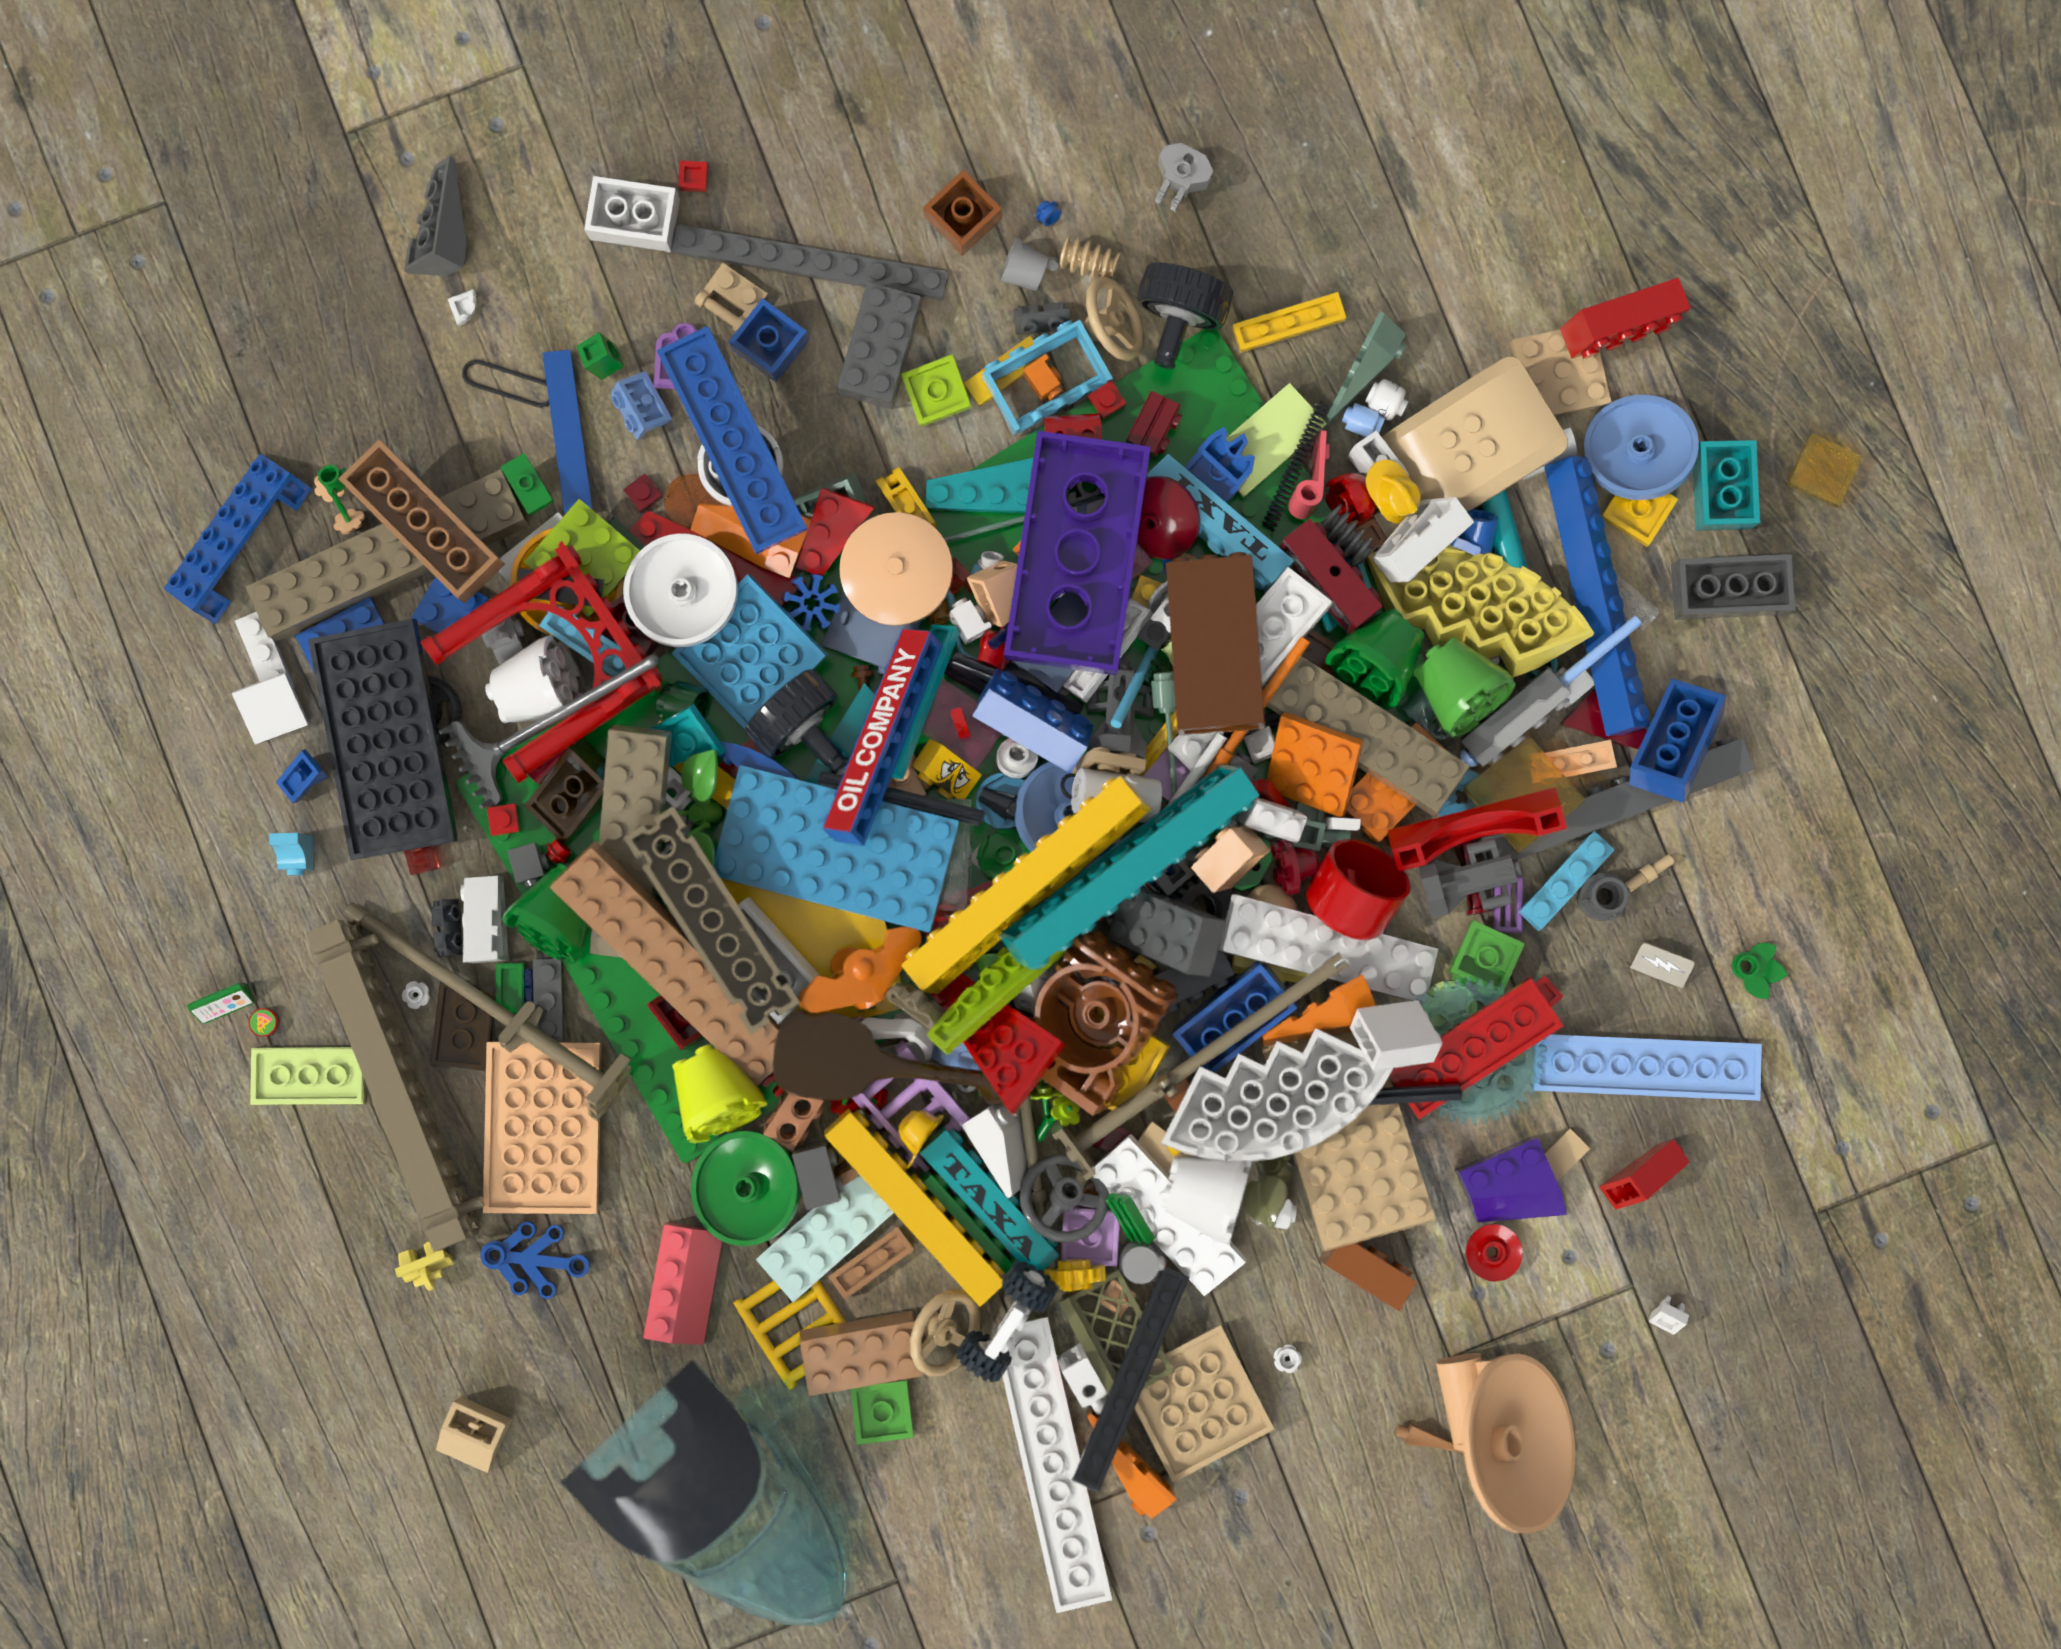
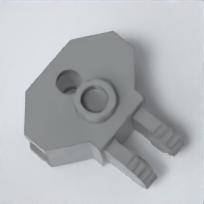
M1183 143L1164 146L1158 159V167L1163 176V183L1155 198V202L1160 204L1164 201L1167 191L1170 189L1177 193L1170 204V209L1176 212L1183 198H1187L1189 193L1206 190L1213 174V169L1207 156Z
M515 615L482 635L486 647H491L499 665L526 648L523 635H525L521 621L517 620Z

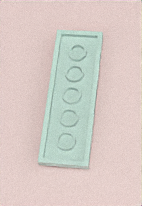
M859 1173L854 1180L844 1185L845 1192L841 1193L840 1202L812 1209L756 1259L792 1302L798 1299L894 1213Z

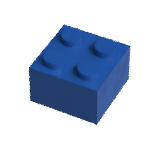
M762 298L728 342L735 353L776 383L807 344L809 336L804 328Z

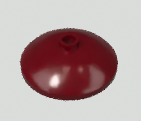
M1166 476L1148 477L1145 482L1136 546L1145 554L1157 559L1178 557L1187 552L1198 537L1200 513L1197 503L1189 490L1175 479ZM1150 519L1154 521L1155 526L1151 524Z

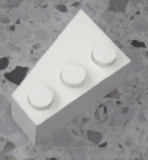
M1456 497L1420 500L1417 508L1418 511L1407 515L1373 555L1372 559L1389 582H1408L1412 580L1421 569L1474 523Z
M504 877L464 878V885H461V899L464 902V913L462 915L463 962L509 961L507 926L502 920V916L506 912Z

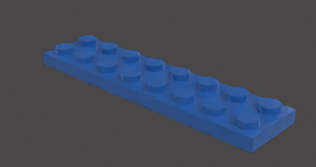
M706 326L656 350L756 555L807 531L808 529L709 327Z

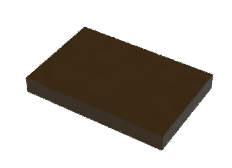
M441 981L439 984L430 1065L486 1071L487 1042H491L494 1017ZM471 984L496 1001V987Z

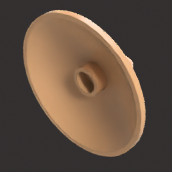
M1469 1353L1437 1361L1436 1367L1454 1449L1464 1452L1468 1475L1480 1504L1498 1525L1508 1531L1529 1534L1545 1529L1562 1511L1569 1496L1575 1469L1573 1423L1566 1399L1557 1381L1539 1361L1523 1354H1507L1493 1360H1482L1481 1354Z

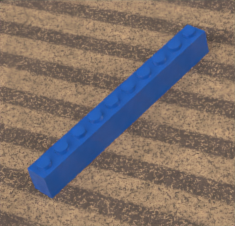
M1570 456L1544 468L1576 607L1594 631V635L1584 641L1588 654L1623 626L1626 620L1623 612V600L1619 595L1617 586V574L1613 569L1610 556L1611 548L1605 535V522L1598 505V493L1594 488L1592 467L1587 457ZM1628 635L1590 666L1606 736L1624 735L1650 726L1648 719L1649 711L1645 705L1642 693L1643 685L1636 668V655L1632 650Z

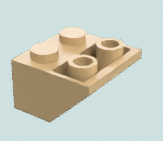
M460 1396L453 1401L445 1418L436 1450L489 1473L513 1419Z

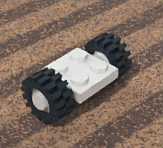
M1025 1261L1013 1263L1001 1284H1003L1002 1288L1006 1290V1294L1013 1296L1012 1300H1014V1303L995 1330L992 1338L986 1333L983 1335L981 1331H971L956 1351L957 1359L961 1360L959 1363L962 1366H967L966 1370L968 1372H974V1376L977 1378L981 1376L982 1380L986 1382L989 1380L994 1383L1001 1379L1012 1362L1008 1348L1013 1342V1337L1017 1330H1021L1029 1317L1030 1311L1044 1312L1058 1292V1287L1055 1286L1056 1283L1050 1280L1051 1277L1048 1274L1044 1275L1043 1270H1037L1035 1265L1030 1264L1029 1266Z

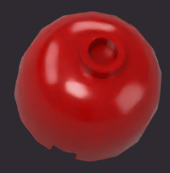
M1346 473L1338 475L1326 483L1325 488L1329 487L1330 493L1325 495L1330 510L1333 511L1341 504L1342 507L1339 514L1349 512L1350 515L1346 522L1349 523L1357 520L1358 523L1355 529L1371 520L1376 513L1377 505L1369 495L1364 476L1358 473Z

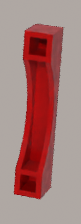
M1556 787L1398 827L1388 830L1395 863L1398 872L1427 865L1446 850L1479 837L1506 833L1541 836L1565 830L1567 826Z

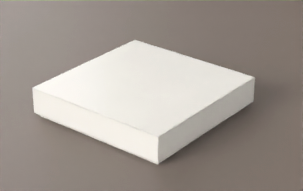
M287 672L232 692L254 744L309 724Z

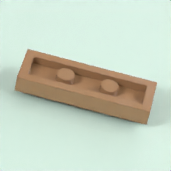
M897 1226L828 1277L845 1300L912 1252L914 1247L900 1227Z

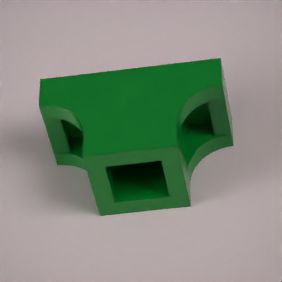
M525 453L500 467L530 516L554 503L550 491Z

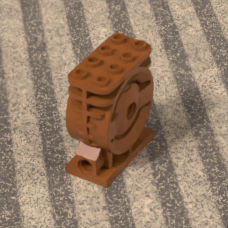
M1096 930L1085 934L1080 933L1073 938L1074 944L1063 954L1064 960L1055 967L1056 973L1045 983L1039 993L1035 1006V1015L1027 1017L1065 1044L1062 1051L1042 1076V1079L1092 1116L1112 1106L1117 1098L1115 1095L1124 1082L1122 1066L1135 1059L1147 1046L1154 1031L1160 1026V1020L1169 1012V1006L1178 998V994L1175 991L1177 988L1171 982L1165 979H1158L1153 975V970L1143 963L1137 964L1129 958L1130 954L1126 950L1118 946H1112L1107 942V937ZM1078 972L1085 979L1093 976H1107L1121 982V985L1118 986L1107 980H1098L1087 984L1075 974ZM1098 1006L1105 1012L1104 1020L1100 1019L1097 1015ZM1118 1041L1126 1048H1123L1122 1046H1117L1114 1048L1102 1049L1091 1046L1088 1043L1094 1045H1109Z

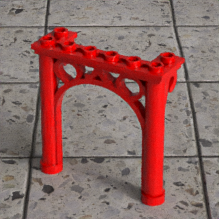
M563 541L558 543V548L555 549L556 557L548 560L536 570L433 637L428 636L421 641V644L434 663L439 665L448 657L509 617L520 612L535 610L549 612L563 618L575 627L585 639L594 661L595 678L593 688L602 684V680L607 681L612 678L602 673L603 662L608 656L615 655L619 657L625 665V670L642 661L647 656L638 643L632 645L627 638L631 634L622 620L616 622L611 614L614 611L613 606L606 596L603 598L599 597L594 590L599 586L590 573L584 575L579 567L582 564L580 556L572 545L566 547ZM570 575L574 582L563 579ZM568 587L572 589L578 597V604L574 609L565 610L557 607L556 594L561 588ZM551 588L550 604L529 602ZM586 599L600 620L590 622L582 616L578 620L574 616L583 610ZM587 629H588V630H595V631H594V634H593V638L591 637V635H590V633L587 631ZM607 629L621 651L607 649L599 655L598 649L602 648L601 636ZM656 666L607 693L597 701L595 700L576 711L502 761L519 784L528 778L527 774L655 690L657 693L661 691L660 682L663 681L662 675Z

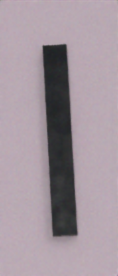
M1168 1267L1160 1271L1071 1481L1099 1493L1190 1277Z

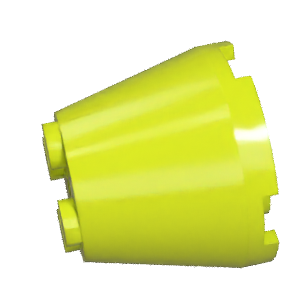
M711 1045L700 1047L695 1051V1056L690 1059H682L672 1065L683 1130L688 1141L691 1143L709 1141L711 1139L709 1135L711 1134L719 1135L724 1132L729 1134L756 1119L762 1114L760 1108L767 1106L763 1093L747 1074L730 1058L719 1052L716 1048L712 1049Z

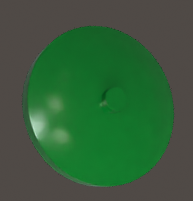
M755 1131L732 1132L712 1142L699 1157L691 1179L692 1203L701 1224L717 1239L736 1246L758 1245L778 1236L794 1218L801 1197V1187L791 1153L780 1143L763 1135V1133Z

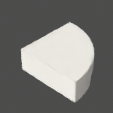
M474 289L448 299L457 325L460 327L467 323L474 315L477 307V295Z

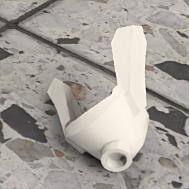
M908 1013L896 1014L894 1019L867 1017L861 1022L871 1030L874 1039L905 1037L909 1040L905 1044L921 1062L930 1060L935 1045L927 1035L930 1029ZM897 1044L880 1047L892 1054L898 1055L894 1049Z

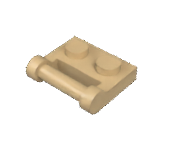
M722 263L705 288L699 292L694 303L701 308L705 307L733 326L732 330L736 332L762 298L767 300L769 296L768 293ZM713 294H718L744 312L742 316H736L711 298Z

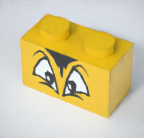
M929 739L911 765L912 768L919 772L918 779L930 787L933 783L939 787L937 793L949 801L954 797L963 802L982 775L946 747L932 739Z

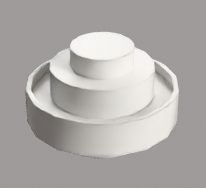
M1010 738L1001 743L997 750V765L1006 776L1019 779L1027 777L1037 766L1038 754Z

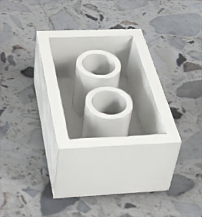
M593 176L584 230L590 240L671 252L680 203L679 195L676 188Z

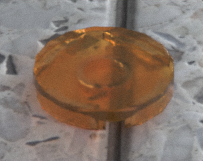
M699 474L677 477L669 484L664 496L667 515L674 523L688 529L692 526L700 503L720 505V502L707 492Z

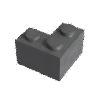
M828 1139L797 1146L792 1157L806 1210L840 1202L841 1193L845 1192L842 1177H836L834 1170L836 1165H838L837 1161H839L837 1149L830 1145Z

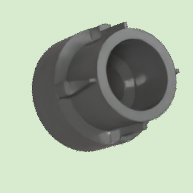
M1598 873L1591 875L1578 889L1577 902L1581 911L1590 919L1596 921L1612 920L1620 916L1626 909L1630 889L1616 875ZM1600 889L1607 891L1609 894V901L1605 905L1597 901L1596 895Z

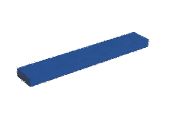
M570 350L542 352L564 514L571 509L578 499L592 509Z

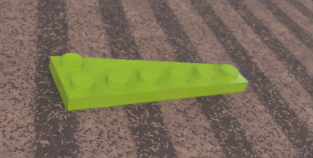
M1003 947L997 954L998 959L990 968L985 967L979 974L980 979L973 987L967 988L960 995L957 1002L929 1030L927 1035L930 1041L946 1055H949L1062 957L1067 949L1061 952L1056 951L1049 957L1050 961L1040 969L1034 968L1031 970L1018 963L1008 948Z

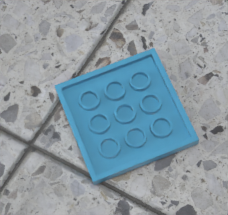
M747 574L738 583V598L735 610L728 623L719 633L703 643L688 647H677L672 652L675 658L744 729L760 707L781 687L800 673L808 669L814 670L828 656L751 574Z

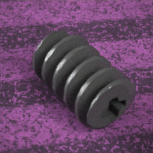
M1340 504L1321 524L1326 532H1329L1328 541L1337 540L1336 544L1341 549L1345 548V557L1343 559L1352 556L1353 558L1349 565L1356 566L1363 562L1380 544L1371 547L1370 544L1373 537L1370 536L1363 539L1365 529L1362 528L1355 531L1354 529L1358 521L1354 520L1347 523L1346 521L1350 513L1346 512L1340 515L1339 511L1342 507Z

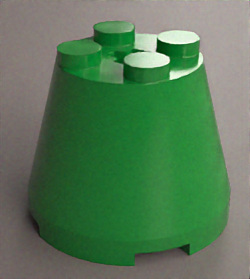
M1389 609L1387 612L1378 613L1338 642L1327 655L1326 664L1331 666L1336 679L1374 704L1379 705L1382 709L1390 710L1396 707L1405 694L1422 649V640L1425 636L1421 629L1405 620L1399 611Z
M559 864L557 868H552L511 904L502 916V920L511 929L516 926L518 933L524 937L523 940L539 951L558 961L562 956L569 958L567 962L575 964L582 953L590 926L550 888L553 881L567 868L565 865Z

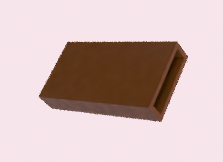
M1234 552L1229 554V557L1218 558L1217 555H1204L1200 560H1189L1187 557L1174 558L1172 562L1166 563L1177 730L1179 736L1265 729L1252 555H1246L1245 552Z

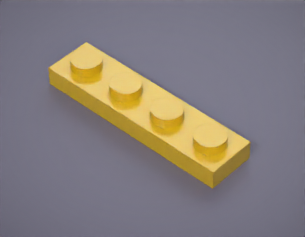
M1336 292L1232 325L1239 351L1242 353L1346 320V315L1339 293Z

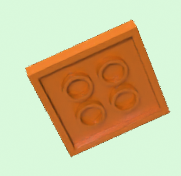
M1284 712L1280 718L1267 780L1273 784L1282 796L1342 818L1347 811L1364 740Z

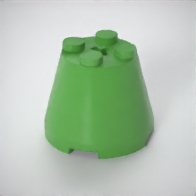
M1457 637L1450 639L1442 648L1440 645L1431 648L1426 654L1428 660L1413 672L1442 729L1452 738L1460 737L1479 726L1478 721L1486 717L1492 709L1496 711L1507 700L1516 686L1508 671L1478 653Z

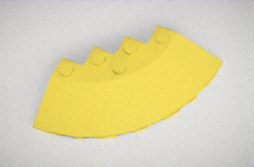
M1449 544L1408 582H1389L1372 559L1376 552H1372L1366 558L1385 612L1389 609H1395L1410 624L1421 630L1425 629L1433 646L1440 645L1442 648L1450 639L1457 637L1460 641L1488 659L1500 655L1512 678L1543 666L1594 635V631L1574 605L1571 606L1561 597L1562 593L1554 587L1552 589L1541 581V577L1524 566L1521 568L1511 567L1507 562L1503 561L1501 556L1492 553L1473 555Z

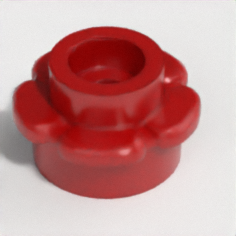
M557 838L552 843L548 842L546 844L548 847L546 854L556 864L568 862L572 852L565 844L563 845Z

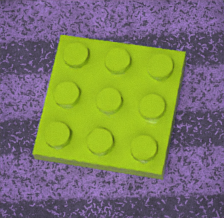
M578 499L524 563L532 570H536L539 566L557 556L555 549L558 548V543L563 541L566 547L572 545L580 556L582 564L579 567L584 575L590 573L595 579L605 580L603 597L606 596L608 598L625 578L631 562L640 550L583 501ZM584 606L581 611L588 618L594 614L591 606Z

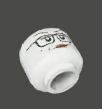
M1386 379L1381 380L1379 383L1375 382L1365 402L1369 403L1368 408L1380 412L1379 415L1385 417V420L1388 421L1392 420L1396 414L1401 416L1409 401L1404 399L1406 391L1403 387Z

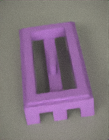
M1517 877L1518 882H1515V927H1510L1511 904L1504 906V927H1500V907L1493 908L1494 930L1501 933L1523 932V916L1518 913L1523 906V877ZM1507 884V888L1511 898V884ZM1501 886L1493 888V897L1500 895Z

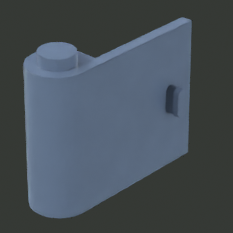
M843 591L838 603L840 604L839 613H834L822 646L871 663L878 667L877 673L884 676L885 667L890 661L895 643L902 629L918 630L921 621L904 626H888L874 622L862 615L852 605Z

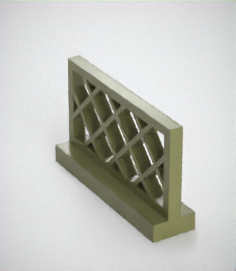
M1119 1270L1106 1276V1280L1092 1284V1289L1081 1290L1059 1302L1107 1394L1117 1374L1113 1366L1120 1367L1121 1365L1109 1360L1107 1353L1110 1343L1124 1347L1127 1351L1137 1327L1138 1318L1140 1320L1142 1315L1139 1305ZM1115 1278L1118 1279L1122 1287L1119 1300L1103 1295L1106 1283ZM1102 1286L1100 1294L1092 1292ZM1124 1293L1126 1294L1130 1303L1122 1301ZM1086 1294L1099 1297L1094 1314L1083 1311L1077 1299ZM1102 1298L1118 1303L1114 1320L1097 1315ZM1121 1304L1133 1307L1136 1316L1133 1325L1117 1321ZM1086 1315H1089V1316H1092V1317H1093V1320H1092L1091 1325H1090V1323H1089V1321H1088ZM1096 1318L1112 1322L1108 1339L1096 1336L1093 1330ZM1116 1324L1132 1328L1128 1345L1111 1340ZM1099 1340L1107 1342L1105 1350ZM1161 1347L1156 1357L1161 1358L1166 1370L1157 1375L1149 1373L1148 1376L1152 1378L1145 1382L1143 1389L1175 1372Z

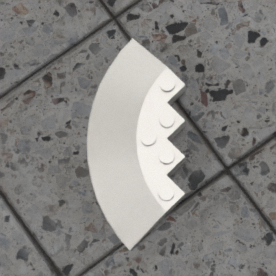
M1315 1028L1304 1053L1277 1041L1265 1066L1238 1054L1226 1079L1199 1067L1161 1143L1183 1153L1221 1161H1258L1293 1154L1320 1143L1353 1121L1375 1098L1384 1086L1393 1068L1373 1071L1362 1050Z

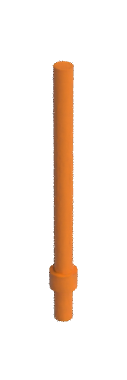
M1303 636L1299 638L1264 688V708L1310 644V641ZM1249 730L1233 732L1224 747L1222 746L1216 754V758L1204 776H1207L1221 764L1228 765L1234 757L1233 752Z

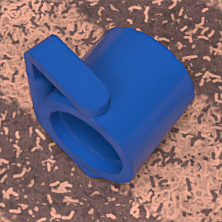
M1480 509L1466 510L1474 523L1450 545L1473 555L1491 552L1499 520L1498 516Z

